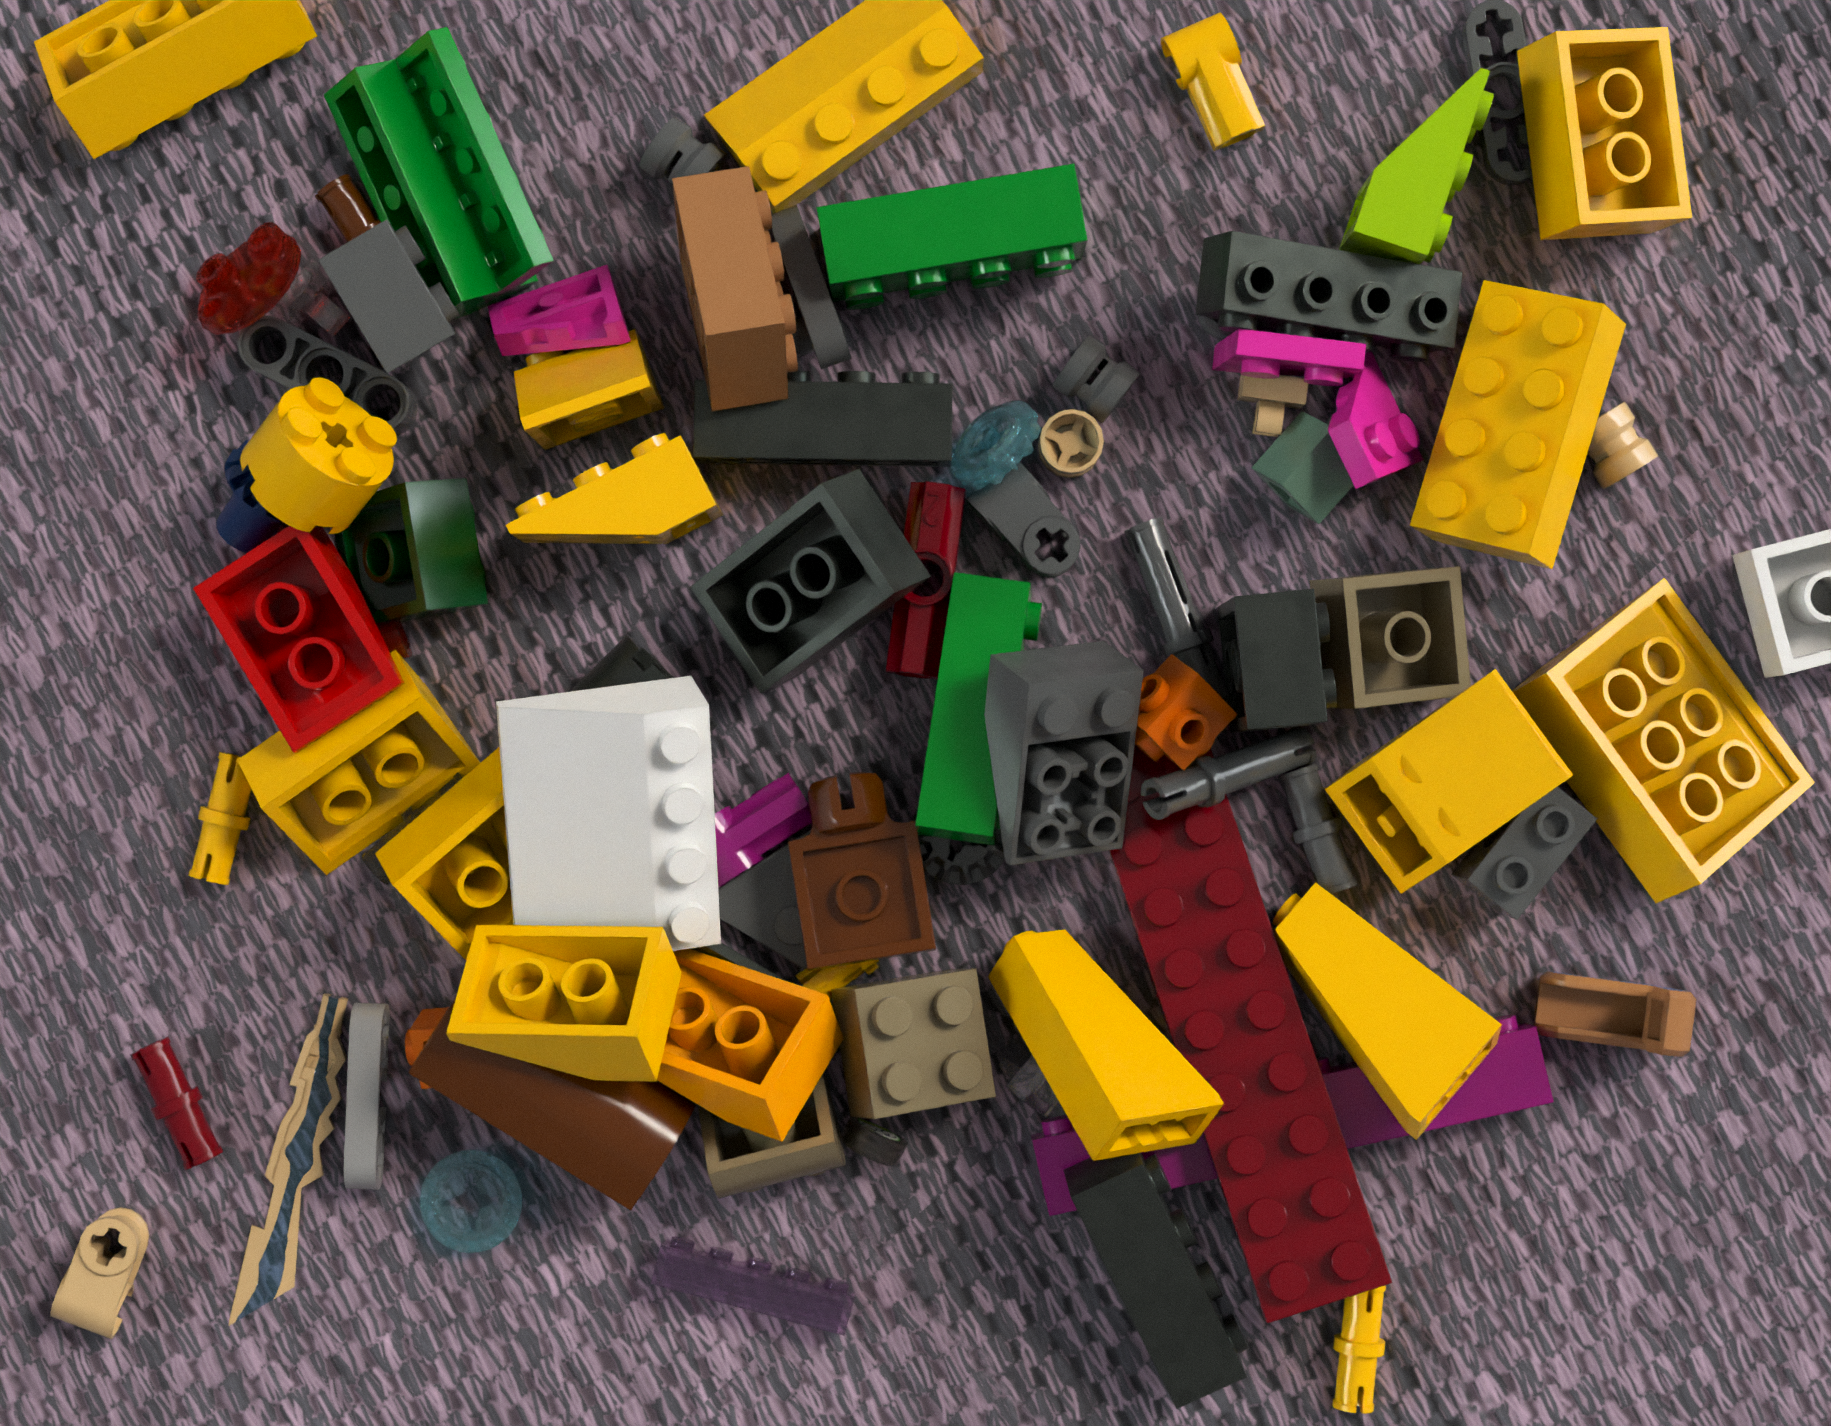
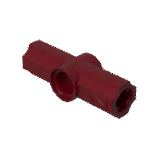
M929 481L911 482L904 537L924 566L931 565L937 567L943 572L944 580L937 593L931 596L921 597L911 591L894 604L886 673L911 678L938 680L954 572H956L966 497L965 488Z

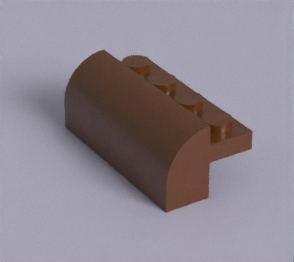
M455 996L408 1073L631 1211L677 1142L695 1108V1104L659 1081L591 1080L450 1041L446 1032L456 1000Z

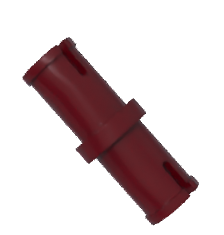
M168 1036L135 1051L130 1056L135 1061L156 1104L151 1108L155 1119H163L184 1162L183 1166L185 1170H188L221 1154L223 1149L221 1145L219 1146L198 1103L203 1098L199 1087L191 1088L172 1049Z

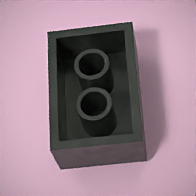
M860 469L819 484L690 586V588L759 692L764 693L801 675L922 584L931 575Z
M1314 589L1234 596L1218 606L1224 680L1230 694L1226 699L1227 704L1238 714L1229 723L1230 733L1307 726L1328 722L1327 710L1329 708H1336L1337 705L1336 683L1333 669H1322L1320 645L1323 642H1329L1330 625L1327 605L1325 602L1315 603Z

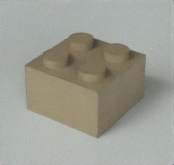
M1460 566L1309 580L1310 589H1314L1315 603L1325 602L1327 605L1330 640L1320 645L1322 669L1332 668L1334 672L1337 694L1336 708L1358 709L1451 698L1471 686Z
M976 968L947 969L831 989L835 1016L844 1038L840 1044L850 1116L879 1119L996 1097Z

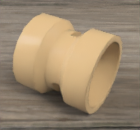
M1625 401L1598 417L1588 453L1596 463L1593 474L1603 489L1658 457L1649 439L1637 436L1636 430L1633 427L1635 416Z
M1075 409L1059 411L1048 419L1041 430L1038 442L1040 460L1046 469L1056 476L1065 478L1082 476L1093 468L1102 453L1104 443L1102 429L1095 418L1085 411Z

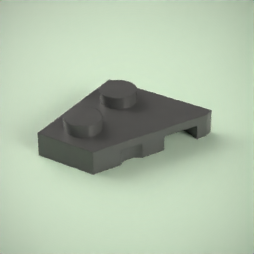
M809 830L808 832L801 835L795 840L802 839L810 835L811 830ZM787 844L718 889L720 919L805 969L807 966L789 845Z

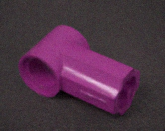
M789 773L772 781L733 809L729 805L715 813L718 888L730 882L731 879L748 868L761 862L764 859L762 857L764 853L812 823L809 803Z

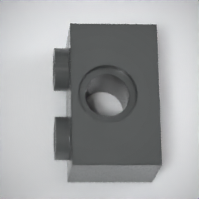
M1556 787L1475 844L1451 875L1501 915L1518 920L1596 822L1597 818L1563 790Z

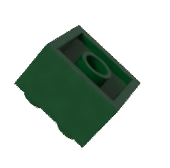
M467 478L404 482L376 491L348 528L335 534L338 553L353 575L377 626L456 613L488 604L485 588L486 577L480 559L474 524L475 512L470 501Z

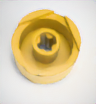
M318 377L313 378L308 385L288 390L281 397L245 445L241 453L240 463L242 471L247 465L249 466L250 472L255 479L250 490L256 500L277 519L297 530L309 533L316 525L332 527L328 534H336L348 528L390 475L394 463L392 448L397 442V436L392 426L385 420L371 416L357 403L345 397L342 390L334 382Z

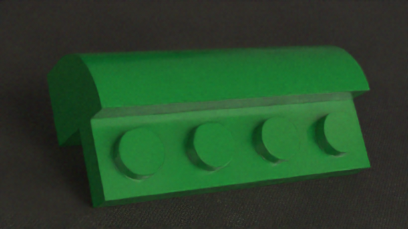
M448 27L427 31L396 59L355 67L324 94V98L380 221L388 220L394 231L406 225L426 258L415 265L428 288L438 282L441 283L460 315L457 318L469 315L530 287L538 281L536 273L554 261L546 244L545 237L538 227L519 185L517 175L508 161L493 128L491 118L483 106L468 73L465 61L459 53Z

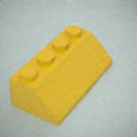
M109 0L34 41L54 102L92 158L96 159L108 151H119L128 147L137 139L139 134L165 120L171 121L184 116L192 109L195 103L215 92L237 87L248 78L250 73L273 60L293 56L303 48L306 42L317 37V34L300 0Z
M865 0L704 114V117L740 167L749 166L754 187L757 191H767L770 209L773 213H777L803 201L983 72L984 57L942 0Z

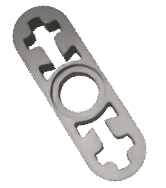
M355 1002L350 1016L344 1143V1183L348 1189L379 1190L383 1180L386 1107H380L381 1081L387 1082L390 1019L389 1005L385 1003Z

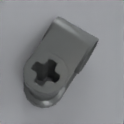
M1016 458L1010 459L965 499L999 540L1005 542L1027 568L1036 575L1047 578L1060 576L1067 572L1077 560L1081 545L1076 529L1051 502L1049 495L1040 483ZM1043 532L1047 537L1052 538L1058 533L1061 534L1066 540L1061 548L1065 560L1060 563L1053 557L1046 558L1043 562L1039 560L1035 555L1040 546L1036 535Z

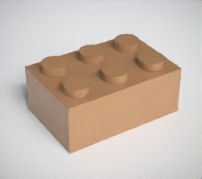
M749 166L672 178L679 259L711 410L718 411L788 399L787 373L798 371L797 354L792 335L796 333V320L790 294L783 295L780 281H784V269L779 243H771L768 231L772 229V216L767 191L755 192Z

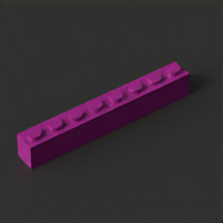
M1516 1015L1495 1017L1494 1019L1502 1024L1497 1044L1425 1131L1553 1103L1537 1027L1528 1023L1518 1025ZM1328 1057L1316 1058L1347 1149L1409 1135L1356 1062L1330 1067ZM1061 1115L1041 1121L1043 1132L1031 1135L1049 1216L1077 1210L1070 1197L1063 1170L1090 1158L1068 1116ZM1203 1133L1194 1144L1142 1152L1144 1159L1156 1154L1171 1189L1218 1178Z

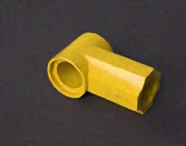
M1221 12L1160 38L1165 58L1170 55L1172 56L1181 78L1176 79V83L1181 90H1187L1213 151L1242 141L1264 129L1265 124L1239 67L1242 65V59L1236 39Z

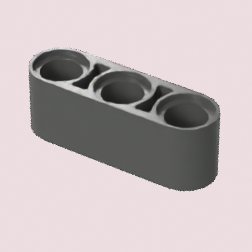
M269 315L259 316L247 322L240 331L238 351L243 362L265 378L290 390L294 387L308 385L315 378L316 371L321 365L336 361L343 367L344 376L339 388L345 397L357 403L371 415V404L377 394L385 390L397 391L401 401L399 412L394 418L386 422L392 426L396 436L408 431L415 422L418 412L417 400L413 392L394 376L280 318ZM271 333H282L286 338L287 347L285 354L275 363H262L258 353L261 341Z

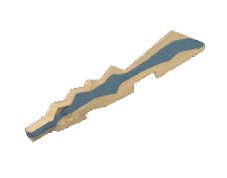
M323 994L314 1030L306 1036L289 1084L290 1086L297 1087L294 1101L281 1121L265 1173L266 1178L274 1185L265 1227L263 1229L254 1225L251 1226L229 1319V1326L295 1287L301 1191L304 1186L324 1175L320 1144L335 1129L330 1116L342 1099L336 1076L347 1060L340 1039L341 1027L348 1002L347 998Z

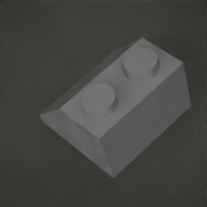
M385 220L318 259L388 374L454 335L456 332L451 326L450 321L460 315L440 282L428 288L415 266L426 258L406 225L394 231L389 221Z

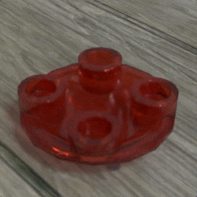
M266 222L257 227L249 236L248 241L241 244L228 256L218 253L209 257L200 266L196 274L197 282L203 287L200 293L197 312L201 326L215 335L231 334L254 324L272 310L289 290L299 270L301 250L297 240L287 235L276 223Z

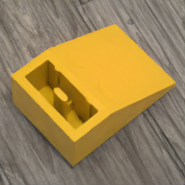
M661 433L633 447L631 452L635 459L615 469H611L608 463L605 462L579 474L573 479L576 489L558 498H552L550 492H546L522 503L515 508L519 518L506 524V527L511 535L524 543L668 544L723 516L681 435L670 440L666 433Z
M1494 669L1359 761L1329 785L1325 791L1397 890L1402 894L1473 847L1568 780L1573 774L1497 670Z

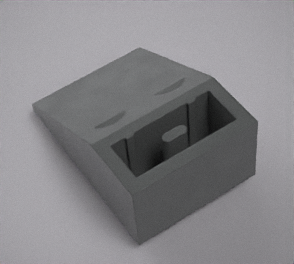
M1105 641L990 654L984 716L1005 862L1009 865L1120 849L1123 846L1144 670Z

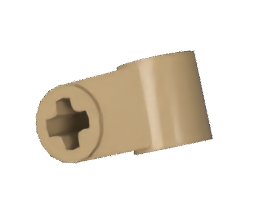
M127 1208L110 1209L86 1227L80 1237L71 1265L67 1269L55 1295L50 1312L51 1317L113 1339L123 1320L117 1317L126 1296L132 1297L134 1291L133 1283L148 1246L149 1231L146 1222L140 1214ZM112 1229L120 1232L118 1242L125 1246L117 1254L108 1251L110 1240L104 1237Z

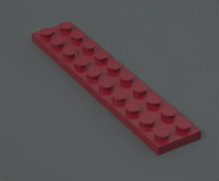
M1135 745L1123 846L1120 849L1109 850L1173 1045L1219 1094L1224 1103L1203 1132L1265 1322H1274L1391 1284L1393 1282L1227 794H1225V798L1221 803L1211 807L1195 805L1170 814L1164 819L1157 820L1152 818L1144 808L1143 802L1159 797L1160 794L1156 792L1147 796H1141L1142 784L1145 780L1154 777L1158 778L1181 769L1164 755L1156 763L1153 762ZM1211 748L1203 756L1214 758Z

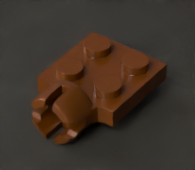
M849 773L854 808L842 810L836 775L822 778L812 783L808 791L812 821L810 835L802 839L788 841L808 971L936 951L918 832L915 826L916 821L905 823L892 821L887 812L883 783L876 773Z

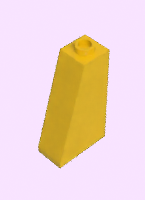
M1315 882L1303 897L1296 893L1290 896L1273 919L1272 923L1276 926L1275 938L1284 965L1404 1130L1417 1140L1495 1047L1502 1024Z
M1065 929L1040 933L1026 931L1013 936L1006 943L1004 952L988 978L1091 1159L1096 1161L1196 1143L1224 1104L1219 1094Z

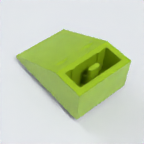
M1480 68L1372 171L1357 193L1339 250L1421 264L1423 261L1430 263L1435 252H1441L1453 218L1452 215L1443 213L1445 204L1452 201L1455 191H1461L1473 159V154L1463 151L1465 144L1472 141L1476 130L1481 131L1493 100L1494 93L1484 90L1490 70Z

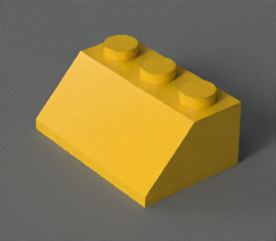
M396 650L390 654L405 684L297 753H293L279 730L237 760L261 809L326 875L452 788L480 764L476 755L429 688Z

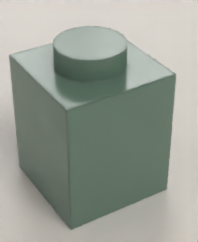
M1301 411L1251 468L1291 509L1320 524L1354 485L1329 435L1328 427L1331 416L1324 423Z

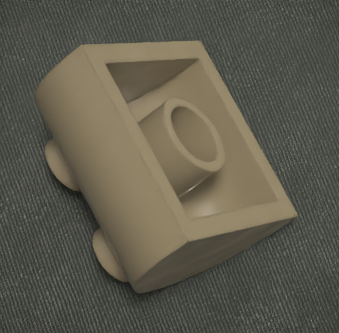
M825 1071L782 1142L726 1122L698 1105L708 1176L718 1198L743 1192L758 1191L766 1186L804 1176L820 1175L825 1171L845 1166L841 1133Z

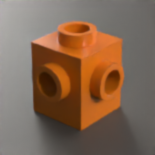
M1171 654L1153 674L1144 677L1142 680L1135 745L1153 762L1156 763L1164 755L1184 771L1196 758H1200L1209 751L1214 744L1215 738L1238 714L1197 672Z

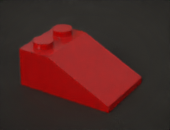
M316 525L310 533L288 526L193 588L293 753L299 752L405 684L353 575L322 526Z

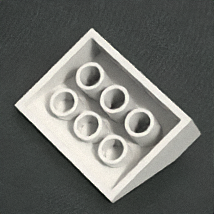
M692 676L496 701L513 925L663 927L673 951L721 944L709 704Z

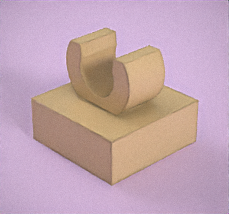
M1241 375L1237 400L1257 403L1252 434L1270 437L1281 435L1285 407L1300 409L1306 405L1308 383L1304 382V378L1279 375V378L1275 379L1253 378Z

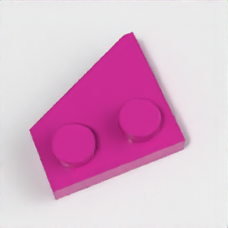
M607 264L488 306L493 334L502 356L620 345L631 341L617 290Z
M1237 329L1215 345L1212 370L1241 373L1243 376L1263 379L1279 378V375L1304 376V382L1308 384L1341 386L1343 378H1349L1364 370L1366 344Z
M1372 352L1365 353L1364 370L1351 376L1353 381L1339 388L1336 398L1337 412L1332 414L1328 427L1329 435L1355 489L1423 461L1418 449L1420 446L1418 431L1412 420L1406 414L1400 412Z

